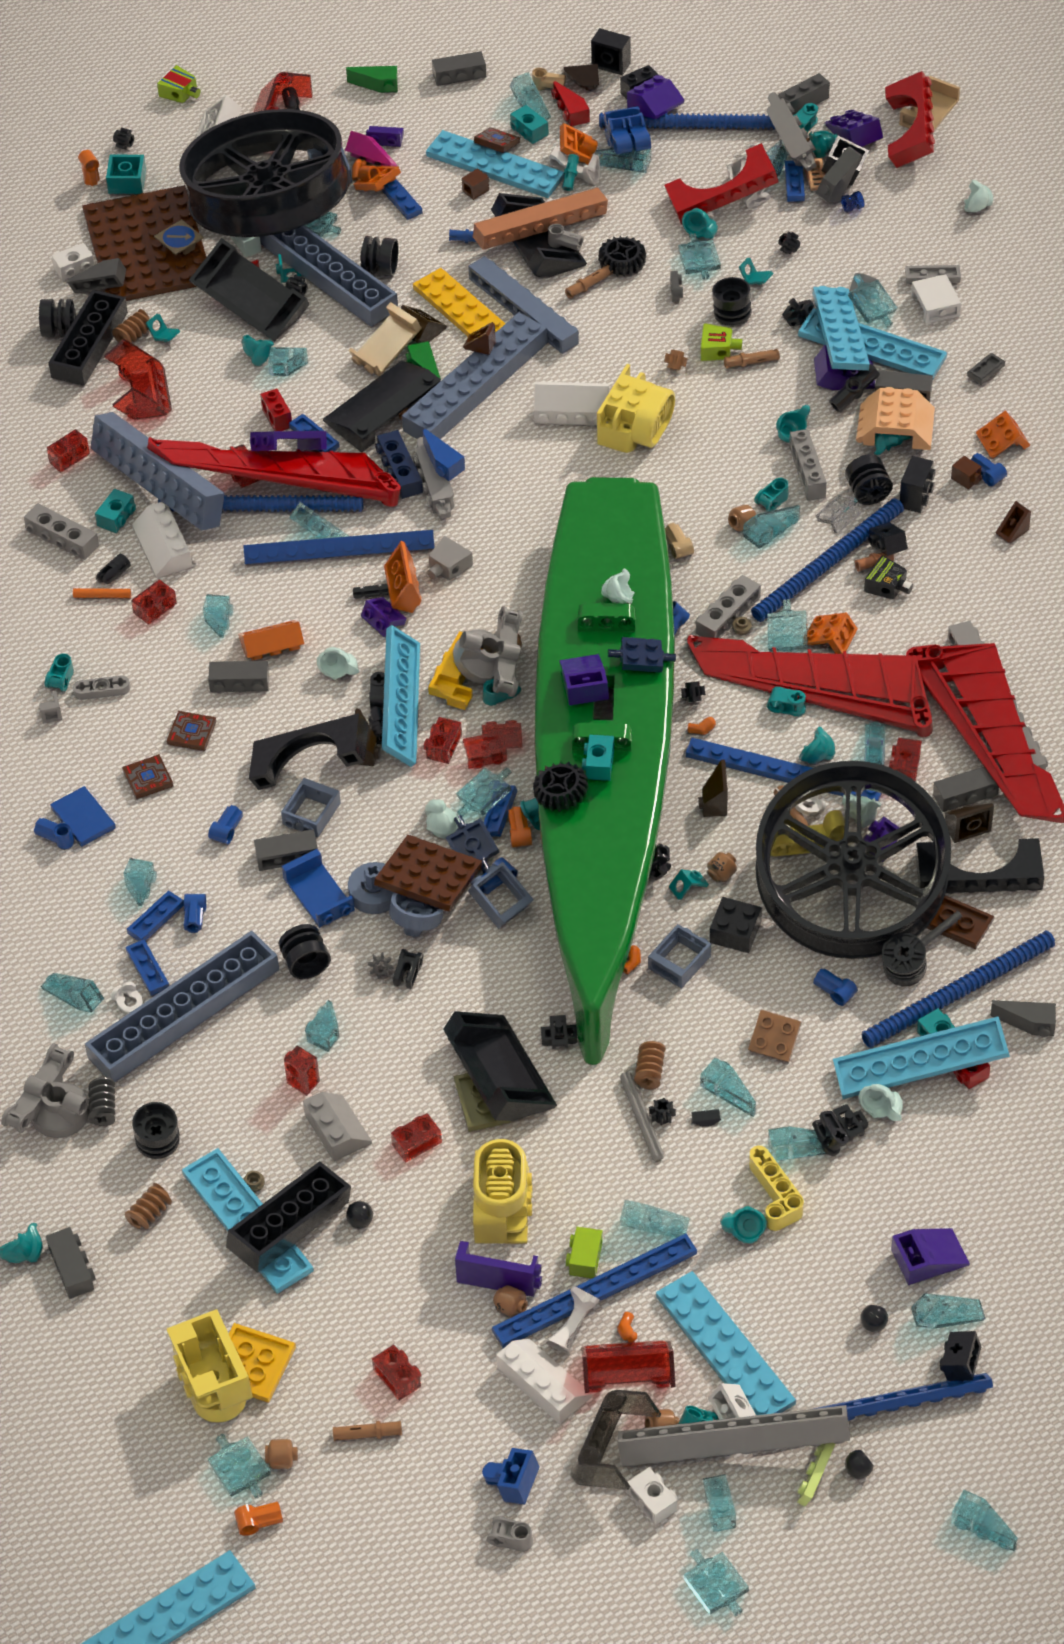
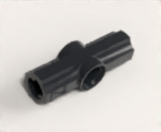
M872 364L869 366V371L860 370L855 376L847 379L845 386L829 400V403L837 412L841 413L850 403L863 395V391L880 375ZM853 386H857V387H858V388L855 389V390L850 389V388L853 387Z

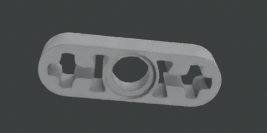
M123 675L79 680L73 685L74 696L79 700L125 695L130 691L129 679ZM100 685L107 686L104 690L96 689Z

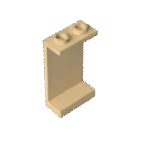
M929 76L932 86H930L932 92L931 102L933 104L932 114L934 117L932 125L935 131L958 103L960 87ZM912 106L909 110L903 107L900 111L899 125L910 129L916 119L918 108Z
M391 302L386 307L390 316L358 352L352 348L349 349L352 355L351 360L355 364L363 365L366 371L370 374L375 373L379 377L422 329L416 318Z

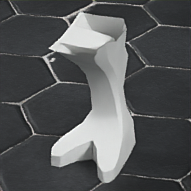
M555 145L554 150L549 155L550 167L564 172L568 158ZM593 154L589 164L584 167L577 165L578 174L576 177L595 186L601 176L599 156Z
M745 158L726 165L727 175L730 180L741 172L745 166ZM766 188L742 198L749 209L771 198L768 193L764 192Z
M574 1285L570 1290L574 1299V1309L570 1318L545 1342L552 1348L570 1355V1345L585 1315L600 1301V1299Z

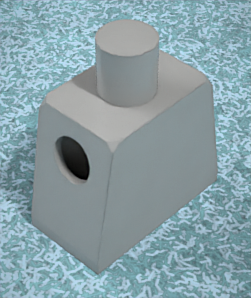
M444 536L429 554L430 569L427 571L428 576L431 579H436L441 575L447 580H452L473 566L472 552Z

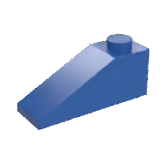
M427 429L422 430L423 444L435 471L440 477L450 481L465 470V457Z

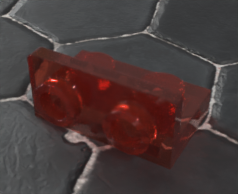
M516 720L505 721V724H497V722L491 721L481 725L483 750L523 748L521 723H517Z
M502 731L463 739L469 769H478L490 764L498 765L507 761V749Z

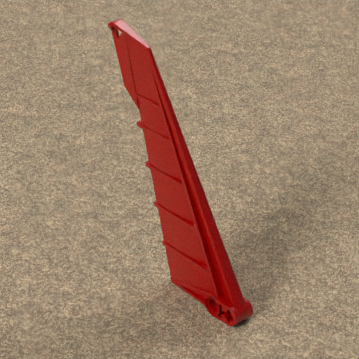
M152 437L148 439L147 448L173 465L381 501L382 504L389 507H394L398 504L401 486L365 452H304L300 449H296V451L236 450L233 446H230L229 450H220L201 442L156 440Z
M689 635L687 638L688 648L706 676L771 693L774 687L800 690L805 693L806 703L913 731L919 737H928L932 734V716L916 655H882V653H878V655L847 654L846 651H843V654L812 653L811 649H807L808 653L777 652L776 647H772L773 652H759L743 640ZM694 642H701L696 648L693 644ZM792 684H798V685L816 687V689L808 688V687H803V686L792 685ZM820 688L852 693V696L820 690ZM856 694L888 699L889 703L859 698ZM893 700L910 703V707L895 705Z
M995 643L955 646L934 644L908 649L906 655L917 656L924 686L1019 816L1064 823V803L1051 773L1033 763L1031 755L1036 754V752L1028 747L1022 729L1026 725L1024 722H1020L1013 701L1016 698L1014 695H1011L1005 676L1006 671L1002 667ZM944 667L947 668L948 672L940 673L939 670L943 669ZM954 681L963 697L962 699H956L947 682ZM962 707L969 708L977 725H972ZM978 733H982L984 735L992 752L988 751L987 747L983 743ZM994 759H997L1004 773L1001 772ZM1060 808L1061 814L1054 815L1056 811Z

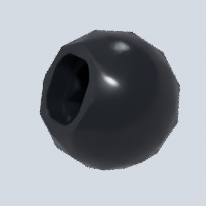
M356 1201L349 1205L346 1211V1218L352 1227L360 1229L371 1223L374 1213L367 1202Z
M867 1305L860 1315L863 1327L871 1332L883 1330L889 1321L886 1309L877 1305Z
M854 1450L846 1457L845 1468L850 1476L856 1479H863L873 1471V1463L862 1450Z

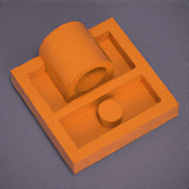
M563 123L560 126V151L566 155H578L579 161L588 165L593 153L597 149L598 141Z
M361 166L358 171L359 180L353 185L356 190H374L377 192L382 190L385 184L394 181L401 171L399 166Z

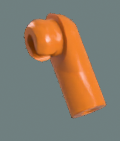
M356 159L352 166L353 180H359L358 171L361 166H366L365 160Z
M707 717L699 724L689 723L687 732L706 735L715 727L716 721L713 717Z
M632 945L630 948L629 960L625 963L623 969L625 974H629L641 963V951L635 945Z
M624 1312L617 1331L624 1341L627 1340L629 1343H633L637 1339V1333L630 1326L634 1315L630 1312Z

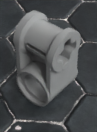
M495 1516L493 1518V1528L491 1534H488L486 1539L491 1545L522 1552L532 1547V1530L527 1523L510 1520L502 1516ZM520 1535L526 1536L525 1538H517Z

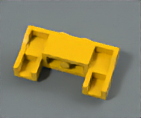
M459 631L448 652L444 653L442 663L436 667L434 677L428 686V692L430 695L446 699L447 705L466 710L473 697L472 688L462 686L466 677L459 672L454 663V646L463 633Z

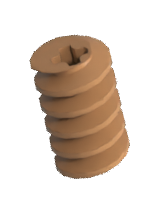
M139 309L133 316L128 317L122 324L114 328L112 332L115 340L120 344L130 346L132 342L137 341V338L142 337V334H146L147 330H149L146 322L150 319L147 313Z
M647 1041L639 1046L634 1081L638 1086L648 1090L656 1089L660 1086L662 1066L664 1064L663 1059L665 1057L664 1052L666 1050L664 1044L656 1041Z
M153 1183V1186L149 1187L147 1192L142 1194L141 1198L136 1201V1204L132 1205L130 1210L125 1212V1218L137 1229H140L141 1226L148 1229L149 1224L147 1221L154 1223V1216H161L158 1209L165 1211L167 1207L164 1203L171 1205L172 1200L161 1185Z

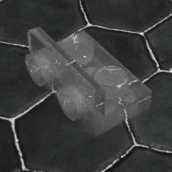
M839 495L815 516L818 522L831 524L834 533H839L861 514V510L856 497Z

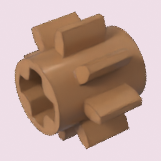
M671 349L670 354H665L664 362L668 363L667 368L680 371L681 366L686 367L688 358L684 357V352Z

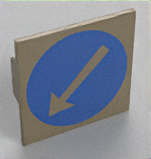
M182 219L154 236L175 255L181 252L184 255L195 250L196 243L204 239L201 234Z

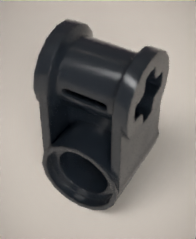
M375 672L370 677V709L375 706L383 709L385 673Z

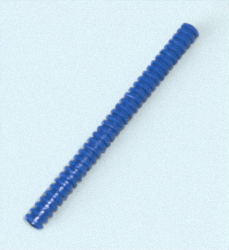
M603 113L599 114L600 128H603V126L606 128ZM666 113L657 119L643 116L645 127L649 129L651 127H654V129L657 127L660 129L662 127H665V129L667 127H670V129H673V127L676 129L678 127H681V129L684 127L686 129H689V127H692V129L694 127H697V129H700V127H703V129L705 127H708V129L711 127L713 129L724 127V129L757 128L759 130V128H762L764 130L767 128L770 130V128H773L775 130L769 115L765 116V114L754 116V114L722 115L719 113V115H716L714 113V115H711V113H708V115H705L703 113V115H700L698 113L695 115L692 113V115H689L687 113L684 115V113H681V115H678L676 113V115H673V113H670L668 115Z
M224 495L222 510L224 512H227V510H230V512H233V510H236V512H239V510H242V512H245V510L248 512L251 510L254 512L257 510L259 512L263 510L265 512H268V510H271V512H274V510H277V512H280V510H283V512H286V510L289 512L292 510L295 512L298 510L301 512L304 510L306 512H309V510H312V512H315V510H318V512H321V510H324V512H327V510H330V512H333V510L336 512L339 510L342 512L345 510L347 512H350V510L362 512L363 498L350 497L349 495L347 497L341 495V497L338 495L335 497L333 495L329 497L327 495H324V497H321V495H318V497H315V495H312V497H309V495H306V497L300 495V497L294 495V497L292 495L288 497L286 495L282 497L280 495H277V497H274V495H271V497H268V495H265V497L259 495V497L253 495V497L251 495H247V497L245 495L241 497L239 495L235 497L233 495H230V497Z
M892 498L882 508L851 530L850 533H847L846 536L842 537V539L806 565L805 568H802L801 571L774 590L768 597H765L764 600H761L760 603L752 607V616L757 621L763 622L769 615L776 612L777 609L800 593L806 586H809L810 583H813L814 580L818 579L823 573L846 557L847 554H850L851 551H854L855 548L865 542L870 535L869 528L891 522V520L904 511L903 504L898 499Z
M1045 930L1032 939L1027 940V942L1012 948L1011 951H1007L1006 954L1003 953L1000 957L992 959L990 962L985 963V965L969 972V974L954 980L953 983L938 989L937 992L927 995L921 1001L918 1000L915 1004H911L910 1007L907 1006L905 1010L902 1009L899 1013L896 1012L894 1016H889V1019L886 1018L880 1021L878 1025L875 1024L869 1027L867 1031H862L863 1042L869 1048H873L874 1044L878 1045L880 1042L885 1041V1039L900 1033L901 1030L916 1024L918 1019L938 1008L943 1009L944 1006L954 1003L960 997L963 998L966 994H970L971 991L974 992L976 988H981V986L990 983L992 980L997 979V977H1001L1008 971L1013 970V968L1028 962L1029 959H1033L1034 956L1037 957L1039 954L1055 946L1053 935Z

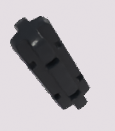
M387 584L353 588V597L355 599L362 598V596L367 598L380 596V594L389 595Z

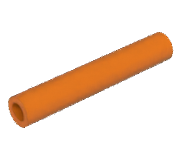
M73 588V598H131V589Z

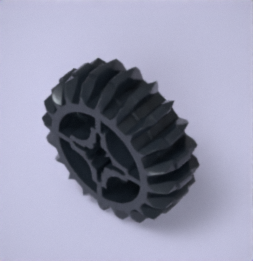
M621 235L619 238L613 236L612 240L607 239L606 243H602L598 260L601 268L609 265L610 272L613 270L612 273L616 274L617 277L619 275H623V277L625 275L632 276V273L638 274V271L642 270L645 265L646 251L640 240L636 241L634 237L630 239L628 236L625 238L621 237Z
M562 761L558 765L552 763L551 767L545 766V771L540 770L539 776H535V782L533 783L534 797L544 809L550 808L552 812L555 809H558L559 812L562 809L569 811L571 806L576 808L577 803H582L583 798L587 797L588 779L582 768H579L577 764L572 765L570 762L563 764Z

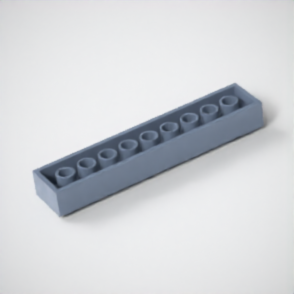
M305 225L279 234L260 236L262 246L277 257L278 254H281L282 261L369 326L373 327L390 315L386 308L390 302L398 306V298L395 291Z
M518 312L495 333L496 343L490 355L473 352L402 415L403 432L418 439L423 437L422 430L427 429L439 439L443 438L548 343L547 327Z
M114 412L95 415L91 449L201 531L220 527L225 494L223 491L190 467L173 465L147 448L149 438Z
M251 930L85 1043L87 1058L105 1077L117 1082L279 971L278 955Z

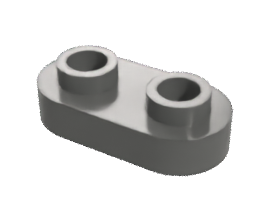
M670 271L672 302H680V298H683V287H679V285H682V276L678 274V271Z

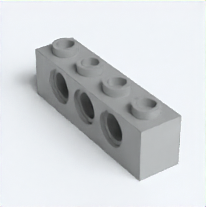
M809 430L790 432L789 448L807 501L826 498L827 482Z
M39 503L24 516L25 528L29 533L57 545L60 549L69 551L76 557L86 560L99 547L96 532Z
M744 575L734 580L730 587L723 591L714 603H711L702 615L697 617L695 621L696 634L701 637L721 638L732 627L733 621L738 617H742L760 599L761 585Z

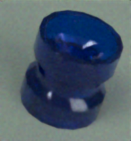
M860 191L841 197V204L846 213L853 211L855 208H864V198Z

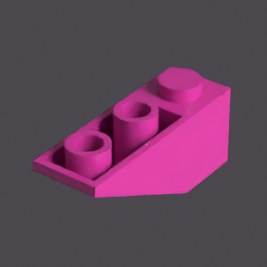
M355 131L350 132L345 151L350 152V156L358 159L362 156L366 158L365 161L373 164L376 161L380 162V166H398L373 137Z

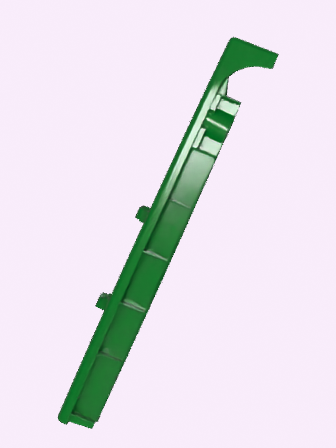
M592 477L586 481L570 482L566 486L545 583L538 637L534 741L536 776H539L540 770L545 771V766L551 767L552 763L558 765L561 761L563 764L570 762L572 765L577 764L579 768H582L583 758H587V755H584V745L589 743V735L614 736L611 781L588 779L587 797L583 798L582 803H577L576 808L571 806L569 811L562 809L559 812L558 809H555L552 812L550 808L544 809L538 803L542 853L556 937L573 1001L578 1044L584 1061L590 1065H596L602 1061L609 1045L614 1002L635 936L654 859L671 748L674 662L664 661L662 673L622 670V662L619 658L608 657V649L620 650L622 637L661 640L664 653L675 654L672 582L659 489L653 482H639L635 478ZM625 568L630 573L628 585L631 591L635 592L632 598L633 602L631 604L612 603L608 598L602 596V586L611 576L621 573L622 569ZM599 654L605 669L608 688H614L613 720H594V702L569 705L559 660Z

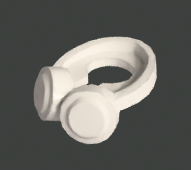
M817 795L803 801L812 805L811 808L805 807L802 802L795 806L798 812L813 816L825 810L826 802L819 799Z
M125 982L122 988L115 987L112 991V1000L116 1001L118 1008L125 1014H129L143 1004L142 996L136 991V985L133 982ZM124 995L134 998L137 1003L131 1007L126 1006Z

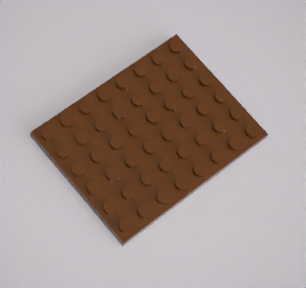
M185 185L82 205L97 263L119 258L126 268L123 286L107 288L105 293L123 296L126 298V301L197 287L189 279L207 257L202 240L196 243L195 250L184 255L181 252L175 255L154 238L156 234L181 219L199 233L197 223L192 218L188 208L189 197Z

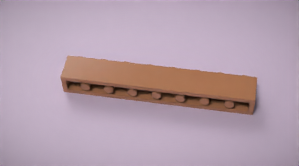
M598 187L474 223L473 238L482 250L546 232L552 224L566 226L607 213L608 199Z

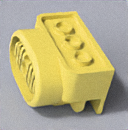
M626 364L597 412V444L626 453L633 451L638 444L649 448L654 447L671 420L675 407L674 391L647 382L643 372H640L637 378L631 377L630 365Z
M506 1139L491 1140L482 1145L478 1150H475L473 1173L475 1243L527 1244L528 1216H532L533 1185L532 1173H529L525 1152L513 1141Z
M218 1310L210 1311L166 1328L175 1354L172 1357L177 1367V1376L180 1382L183 1381L187 1398H190L196 1413L201 1418L216 1423L229 1421L239 1415L244 1409L246 1401L252 1399L253 1395L249 1376Z

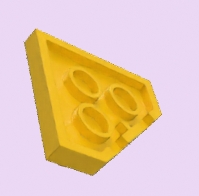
M234 1323L229 1336L249 1376L253 1398L269 1403L296 1349V1344Z

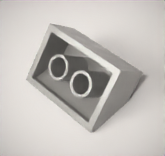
M320 1092L303 1100L305 1116L333 1161L372 1144V1140L343 1095Z

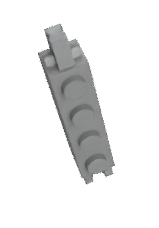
M775 92L770 93L768 100L771 105L767 108L766 112L796 166L803 165L808 172L816 167L814 160L816 156L813 153L816 149L811 140H806L809 136L805 129H800L799 125L802 123L797 115L793 116L792 113L795 111L791 103H786L783 98L780 99Z
M420 437L416 440L418 448H415L416 456H413V462L418 467L417 471L423 481V493H427V505L432 508L433 514H438L440 519L451 517V510L455 507L453 501L454 493L450 481L437 474L423 444V437Z

